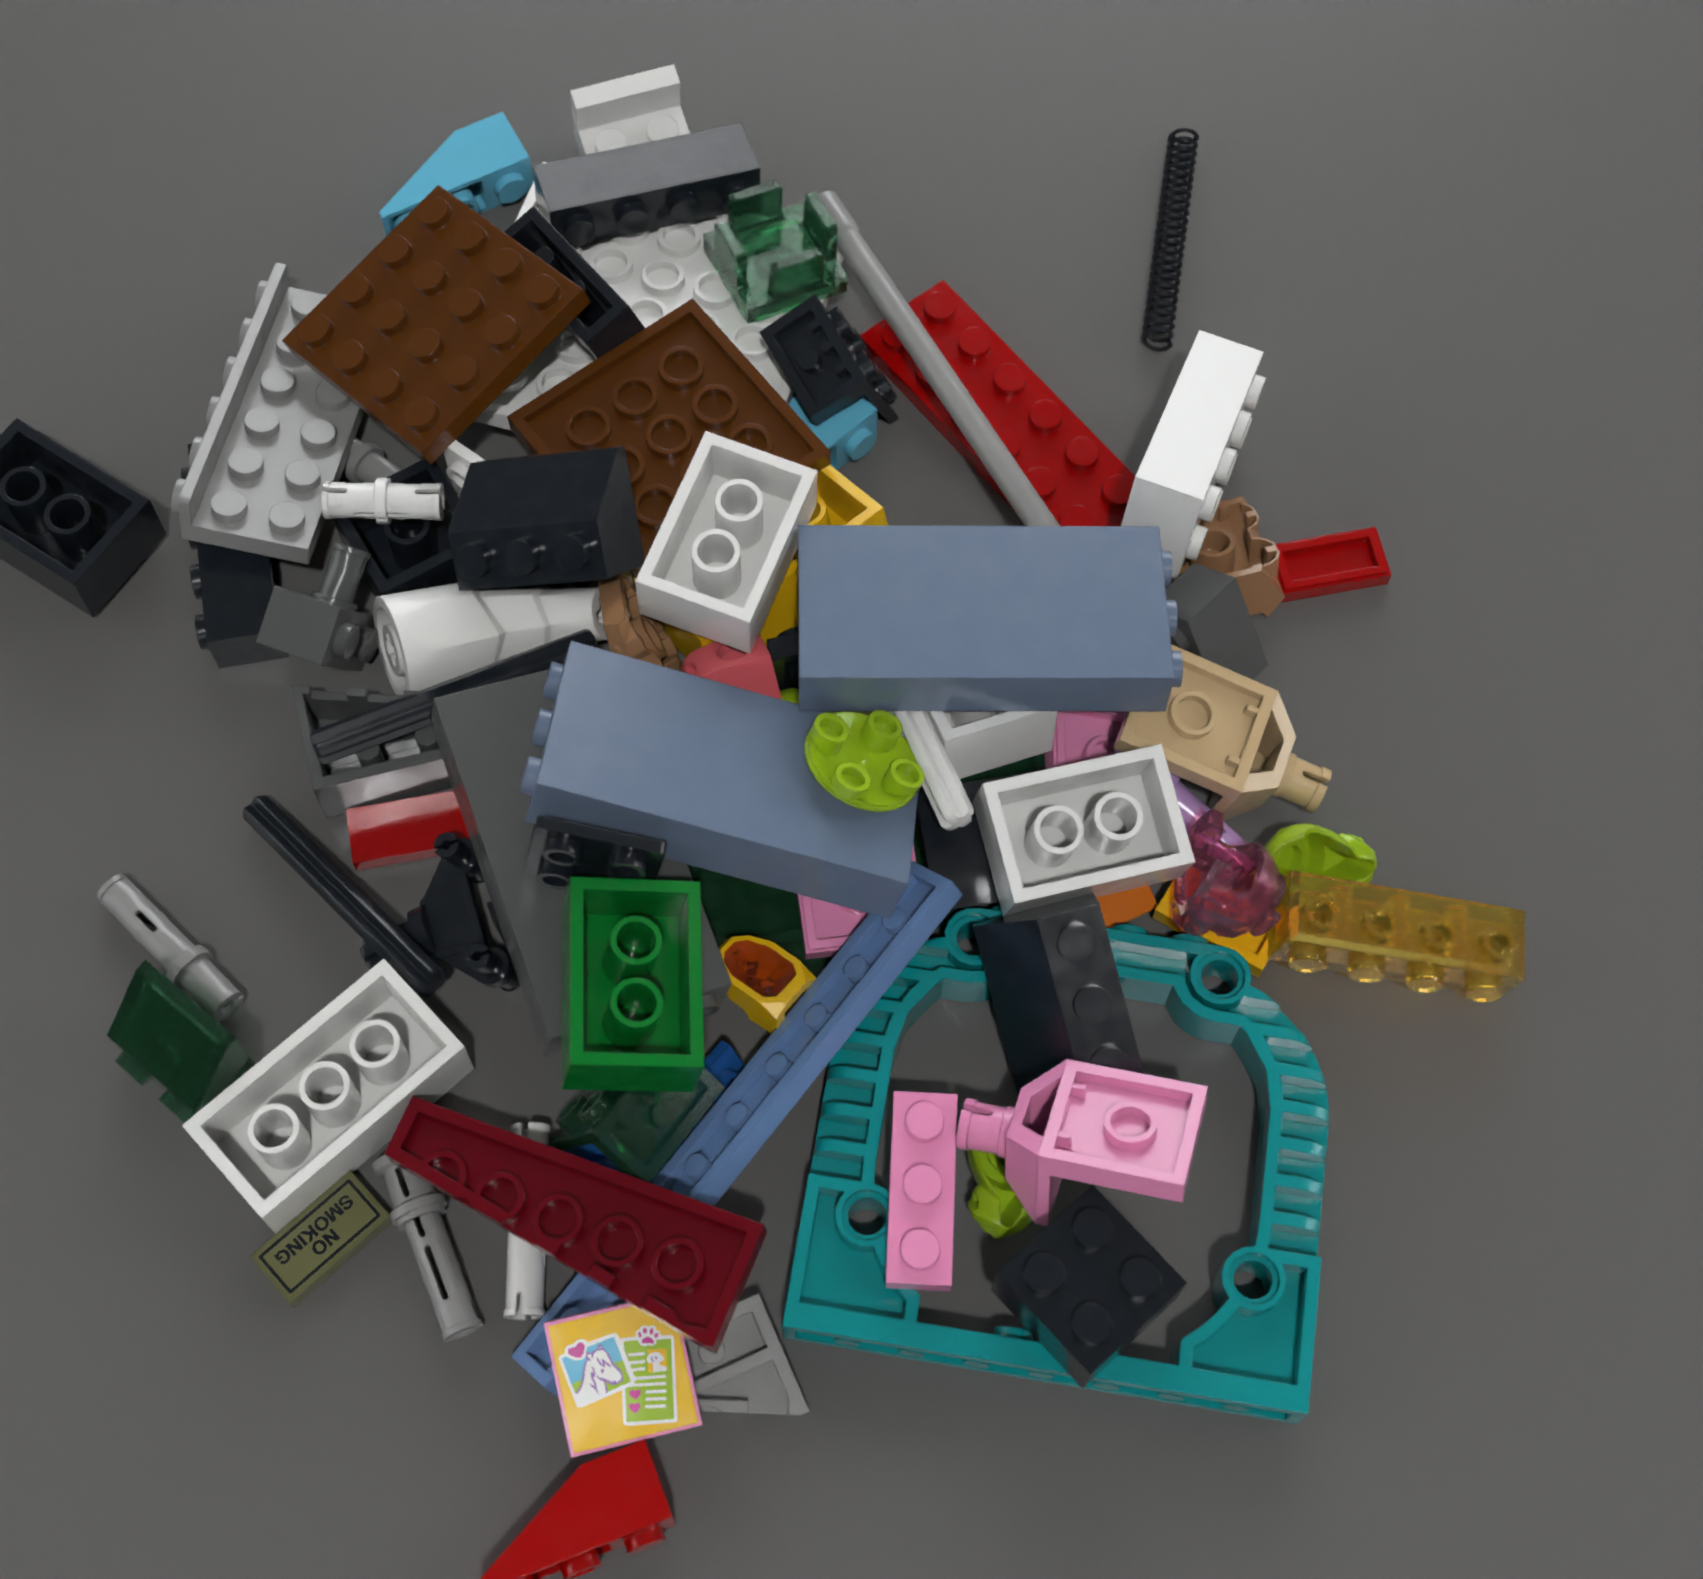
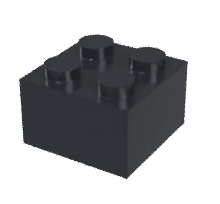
M423 459L386 478H390L391 483H443L445 492V510H441L444 512L443 521L392 519L391 524H377L376 519L333 518L343 544L371 554L367 560L362 577L374 597L458 583L448 530L459 498L436 461L429 464Z
M1092 1184L996 1273L991 1291L1083 1389L1177 1299L1187 1282Z

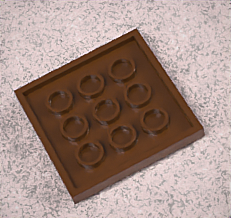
M437 185L282 341L296 357L429 464H432L591 302L580 286L440 185Z
M693 298L507 416L510 429L532 455L624 445L645 559L705 431L818 470V472L831 464V451ZM642 566L631 570V573L636 578Z

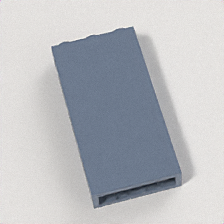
M798 525L799 711H1166L1171 689L1181 687L1183 676L1181 651H1172L1170 636H1175L1177 631V604L1175 600L1166 599L1165 587H1170L1172 580L1171 551H1162L1159 526Z
M570 641L563 664L551 662L542 693V698L553 700L551 710L540 708L531 739V745L542 747L540 757H528L519 793L530 796L524 821L535 824L538 816H546L663 841L666 843L665 859L890 918L909 884L918 792L908 804L899 809L873 812L850 806L826 791L815 779L807 765L804 754V742L815 718L827 712L799 711V704L575 641Z

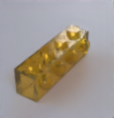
M1291 870L1270 891L1267 959L1287 962L1290 969L1298 972L1313 973L1329 969L1347 972L1348 978L1358 982H1377L1389 979L1406 982V987L1413 991L1434 992L1441 989L1464 992V996L1469 1000L1479 1002L1496 1001L1525 980V910Z

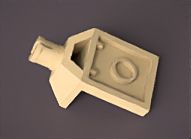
M1171 644L1172 651H1181L1183 676L1181 687L1171 689L1166 711H1127L1113 748L1126 752L1162 744L1169 772L1211 790L1212 794L1207 806L1219 815L1223 821L1260 808L1270 796L1283 798L1301 806L1303 810L1313 813L1320 805L1328 786L1322 783L1330 781L1332 770L1314 765L1291 753L1296 740V734L1279 691Z

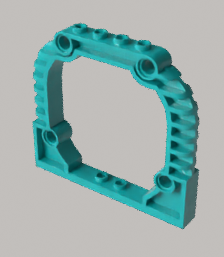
M997 905L992 907L991 910L967 908L957 912L948 921L944 937L932 938L923 944L829 1062L782 1324L783 1339L1081 1388L1039 1342L1032 1341L1033 1335L1028 1330L998 1326L994 1328V1334L917 1322L921 1295L916 1290L885 1288L889 1192L884 1187L876 1185L874 1179L892 1067L906 1031L934 1002L940 998L960 1002H984L992 998L981 955L972 956L966 954L959 948L958 944L967 938L976 939L973 924L1003 917L1001 907ZM1119 924L1112 928H1106L1124 998L1165 1005L1173 1022L1188 1035L1205 1041L1231 1045L1240 1057L1256 1087L1260 1128L1247 1247L1234 1251L1215 1275L1212 1284V1295L1218 1312L1201 1327L1179 1341L1172 1351L1171 1364L1117 1355L1083 1389L1296 1425L1309 1412L1322 1257L1318 1256L1329 1129V1105L1324 1075L1306 1036L1281 1011V1006L1256 987L1250 986V967L1245 958L1237 951L1224 946L1208 944L1207 939L1194 934H1177L1172 938L1149 935L1144 928L1130 924ZM1207 976L1221 978L1227 983L1230 992L1221 995L1212 993L1205 988L1202 978ZM860 1210H871L882 1217L884 1226L875 1234L862 1235L851 1227L849 1219ZM1238 1272L1254 1274L1263 1286V1297L1259 1299L1244 1297L1234 1285V1274Z

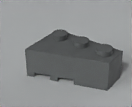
M291 684L312 788L326 818L346 814V809L417 797L452 788L431 725L329 764H322L313 749L310 740V733L313 730L417 691L404 690V695L368 693L367 688L348 687L347 692L315 691L311 689L310 685Z

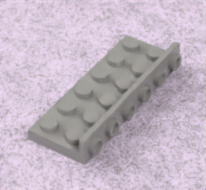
M275 263L268 281L261 280L258 284L255 295L254 316L252 319L245 318L239 334V352L237 357L229 356L223 372L222 393L220 397L212 396L206 414L207 429L203 437L196 436L193 440L189 454L190 470L186 479L179 478L175 483L171 499V509L173 513L179 514L182 539L309 565L325 521L322 513L321 493L327 491H323L324 481L339 482L364 411L296 357L283 343L282 340L327 296L321 293L289 287L288 266L286 264Z

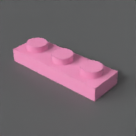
M894 1091L885 1288L951 1292L958 1094Z

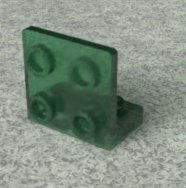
M704 1068L693 1092L591 1090L586 1097L582 1094L575 1097L561 1111L556 1119V1123L561 1128L549 1143L554 1148L562 1151L593 1144L623 1173L651 1183L725 1087Z

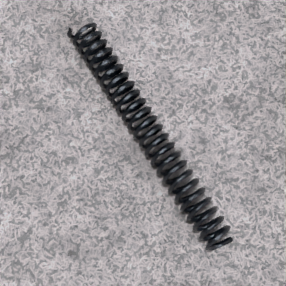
M1190 128L1176 129L1168 136L1164 177L1162 179L1163 185L1161 187L1162 194L1160 195L1161 202L1159 203L1157 228L1155 231L1156 237L1154 239L1155 245L1153 247L1154 254L1152 255L1149 289L1147 291L1148 298L1146 299V315L1144 316L1143 334L1141 336L1143 344L1154 351H1166L1173 345L1171 339L1174 337L1172 331L1175 329L1173 322L1176 320L1174 313L1177 311L1175 304L1178 303L1177 295L1180 291L1178 288L1181 283L1179 277L1182 275L1180 269L1183 266L1181 260L1184 258L1183 251L1185 250L1187 217L1190 213L1188 208L1191 205L1189 200L1192 196L1190 192L1193 188L1191 183L1194 180L1195 157L1197 156L1196 149L1198 148L1197 141L1199 140L1198 133ZM1180 132H1189L1194 135V139L1187 136L1176 137L1175 135ZM1174 167V168L1180 169V170H1174V171H1172L1171 168ZM1172 184V185H1174V186H1179V187H1171V188H1170L1168 185ZM1171 192L1176 195L1169 196L1168 193ZM1167 201H1171V202H1173V203H1185V206L1180 205V204H1169V205H1168L1166 202H1167ZM1169 209L1174 212L1166 213L1165 210ZM1165 218H1168V219H1171V220H1182V219H1183V223L1177 222V221H1168V222H1166L1164 219H1165ZM1166 226L1172 229L1182 228V231L1180 232L1178 230H1164L1163 227ZM1166 235L1168 237H1181V240L1179 241L1178 239L1174 238L1163 239L1162 236ZM1163 243L1166 244V245H1169V246H1178V245H1179L1180 248H1179V249L1174 248V247H1164V248H1163L1161 245H1162ZM1163 252V253H1165V254H1170V255H1176V254H1178L1179 257L1177 258V257H1174V256H1161L1160 253ZM1163 261V262H1166V263H1177L1178 265H1177V266L1170 265V264L1160 265L1158 262ZM1158 270H1162V271H1166V272H1175V271H1176V275H1173V274H1170V273H1162V274H1159L1157 271H1158ZM1159 278L1162 279V280H1166V281H1173V280H1175V284L1169 283V282H1160V283H1159V282H1157L1156 280L1159 279ZM1155 288L1174 289V292L1156 291ZM1154 297L1173 298V301L1155 300ZM1154 305H1158V306H1162V307H1170V306H1171V307H1172V310L1170 311V310H1167V309H1155V308H1153V306H1154ZM1153 314H1157V315H1161V316H1169V315H1170V316H1171V319H1166V318H1154V317H1152L1151 315H1153ZM1152 323L1161 324V325H1167V324H1169L1170 327H1169V328H1165V327H1153V326H1151L1150 324H1152ZM1150 332H1156V333H1160V334L1168 333V337H1166V338H1157V337H1154V336L1150 335L1149 333H1150ZM1148 337L1155 342H1167V346H1153L1147 342L1146 338Z

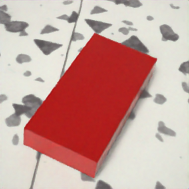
M1376 526L1275 544L1280 552L1278 581L1285 595L1281 603L1386 585L1392 575Z
M453 790L346 809L352 862L356 871L438 857L435 853L437 849L434 848V842L442 833L450 832L456 835L458 839H470Z

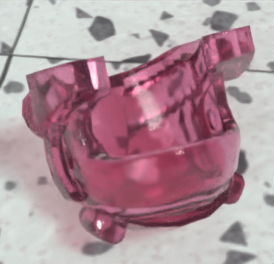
M1212 808L1202 815L1191 827L1192 835L1189 841L1195 863L1180 878L1175 879L1174 896L1171 902L1173 921L1182 931L1192 936L1203 935L1208 931L1214 932L1217 936L1228 938L1244 935L1247 932H1250L1255 937L1261 936L1272 929L1281 919V915L1276 909L1286 889L1285 878L1280 873L1279 867L1270 852L1259 842L1231 846L1221 841L1220 838H1222L1224 830L1223 813Z

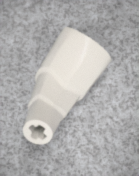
M458 583L376 596L373 602L374 627L378 630V647L387 677L396 695H404V690H423L583 629H589L596 641L607 640L603 624L599 587L548 588L545 585H528L459 591Z

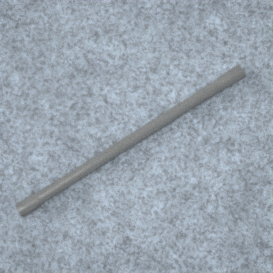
M825 191L817 195L809 205L810 214L831 245L839 250L1025 526H1060L860 234L857 223L834 191Z

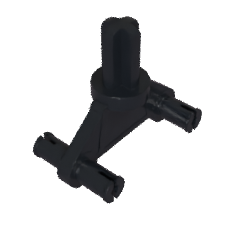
M450 832L442 833L434 842V848L437 849L435 853L441 857V860L426 894L421 899L419 907L409 910L407 922L398 926L432 960L438 959L441 962H446L487 987H500L507 992L514 991L519 988L520 983L510 955L500 948L490 947L472 883L479 884L485 881L471 840L465 838L458 839L456 835ZM363 940L360 952L370 970L382 958Z

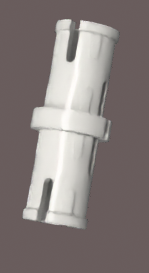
M376 478L375 483L324 481L322 486L323 491H327L321 493L324 519L364 518L376 519L377 524H391L392 519L443 521L444 512L441 511L445 510L443 483L403 484L391 483L390 478Z

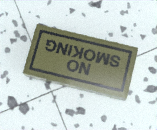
M349 1171L249 1257L294 1308L388 1227L392 1221L388 1212L357 1177Z

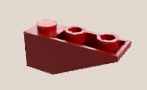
M641 1440L581 1464L480 1579H543L560 1571L563 1579H574L602 1566L600 1555L625 1546L627 1554L632 1555L664 1542L666 1538L663 1530L676 1524L646 1440Z

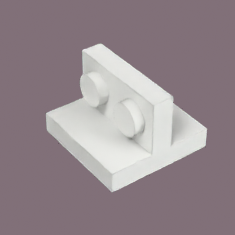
M674 64L570 90L574 142L578 156L690 134L680 105V80Z

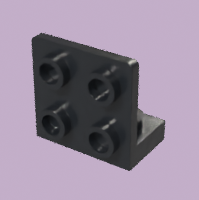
M814 294L759 332L807 414L817 426L862 395H865L889 424L899 419L890 404L897 397V394L880 369L877 370L870 359L872 354L855 328L850 326L837 306L828 311Z
M538 816L533 826L523 875L536 877L540 884L554 889H567L570 877L655 880L665 855L666 843L565 820Z

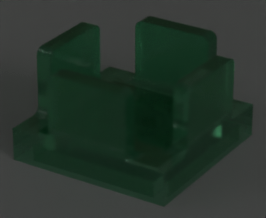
M777 180L734 192L728 197V223L726 221L715 223L713 231L703 234V249L748 324L790 311L814 294L819 300H823L847 292L848 276L836 255L838 228L816 192L804 195V205L800 202L782 208L783 189Z

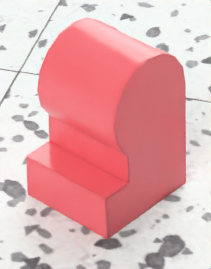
M760 635L751 654L715 641L692 651L684 659L681 666V672L782 700L770 652Z

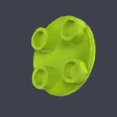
M875 710L870 715L857 712L822 713L815 718L806 735L804 742L805 759L815 779L831 795L855 808L873 812L899 809L914 798L925 778L924 771L918 765L908 741L901 735L903 731L902 723L896 716L885 710Z

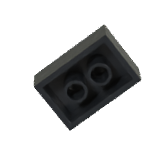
M16 418L0 435V559L91 617H94L165 537L166 532L148 498Z

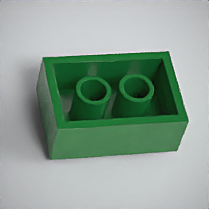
M570 877L562 906V1090L693 1092L704 1069L700 881Z

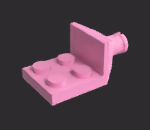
M1066 1059L1023 1086L1015 1107H1002L982 1103L977 1099L966 1098L964 1110L961 1111L956 1146L957 1149L967 1151L972 1149L1005 1158V1179L1034 1223L1038 1225H1049L1062 1178L1183 1203L1206 1107L1208 1086Z

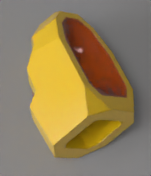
M751 935L732 936L726 939L719 947L732 983L727 992L728 998L742 1008L751 1021L771 1034L780 1026L787 1014L816 980V977L799 959L772 941Z

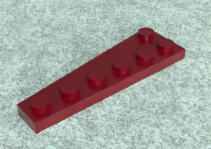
M412 1096L384 1153L392 1163L705 1350L715 1354L719 1350L767 1235L765 1225L414 1096Z

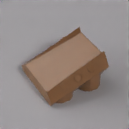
M1243 496L1220 501L1212 523L1204 520L1200 521L1199 525L1208 528L1197 561L1185 558L1179 576L1193 563L1235 577L1250 616L1263 613L1268 618L1285 598L1278 581L1280 552L1274 542L1261 538L1259 533V516L1254 507L1248 505Z
M622 573L610 579L601 580L598 586L603 624L610 652L681 671L682 661L678 656L671 637L658 620L639 614L636 589L629 579Z

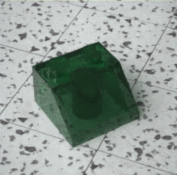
M147 960L136 969L107 1034V1037L122 1052L114 1062L140 1086L151 1078L165 1091L158 1101L182 1123H185L251 1069L255 1063L231 1032Z

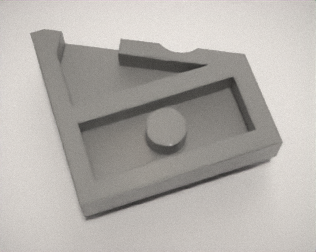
M759 1293L738 1302L717 1354L705 1350L684 1337L699 1411L802 1415L809 1412Z

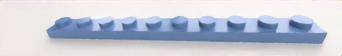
M911 861L909 884L890 918L871 913L867 915L787 1014L780 1026L774 1030L651 1183L715 1206L962 897L963 894L951 880ZM577 1274L511 1357L544 1388L558 1397L543 1322L626 1302Z

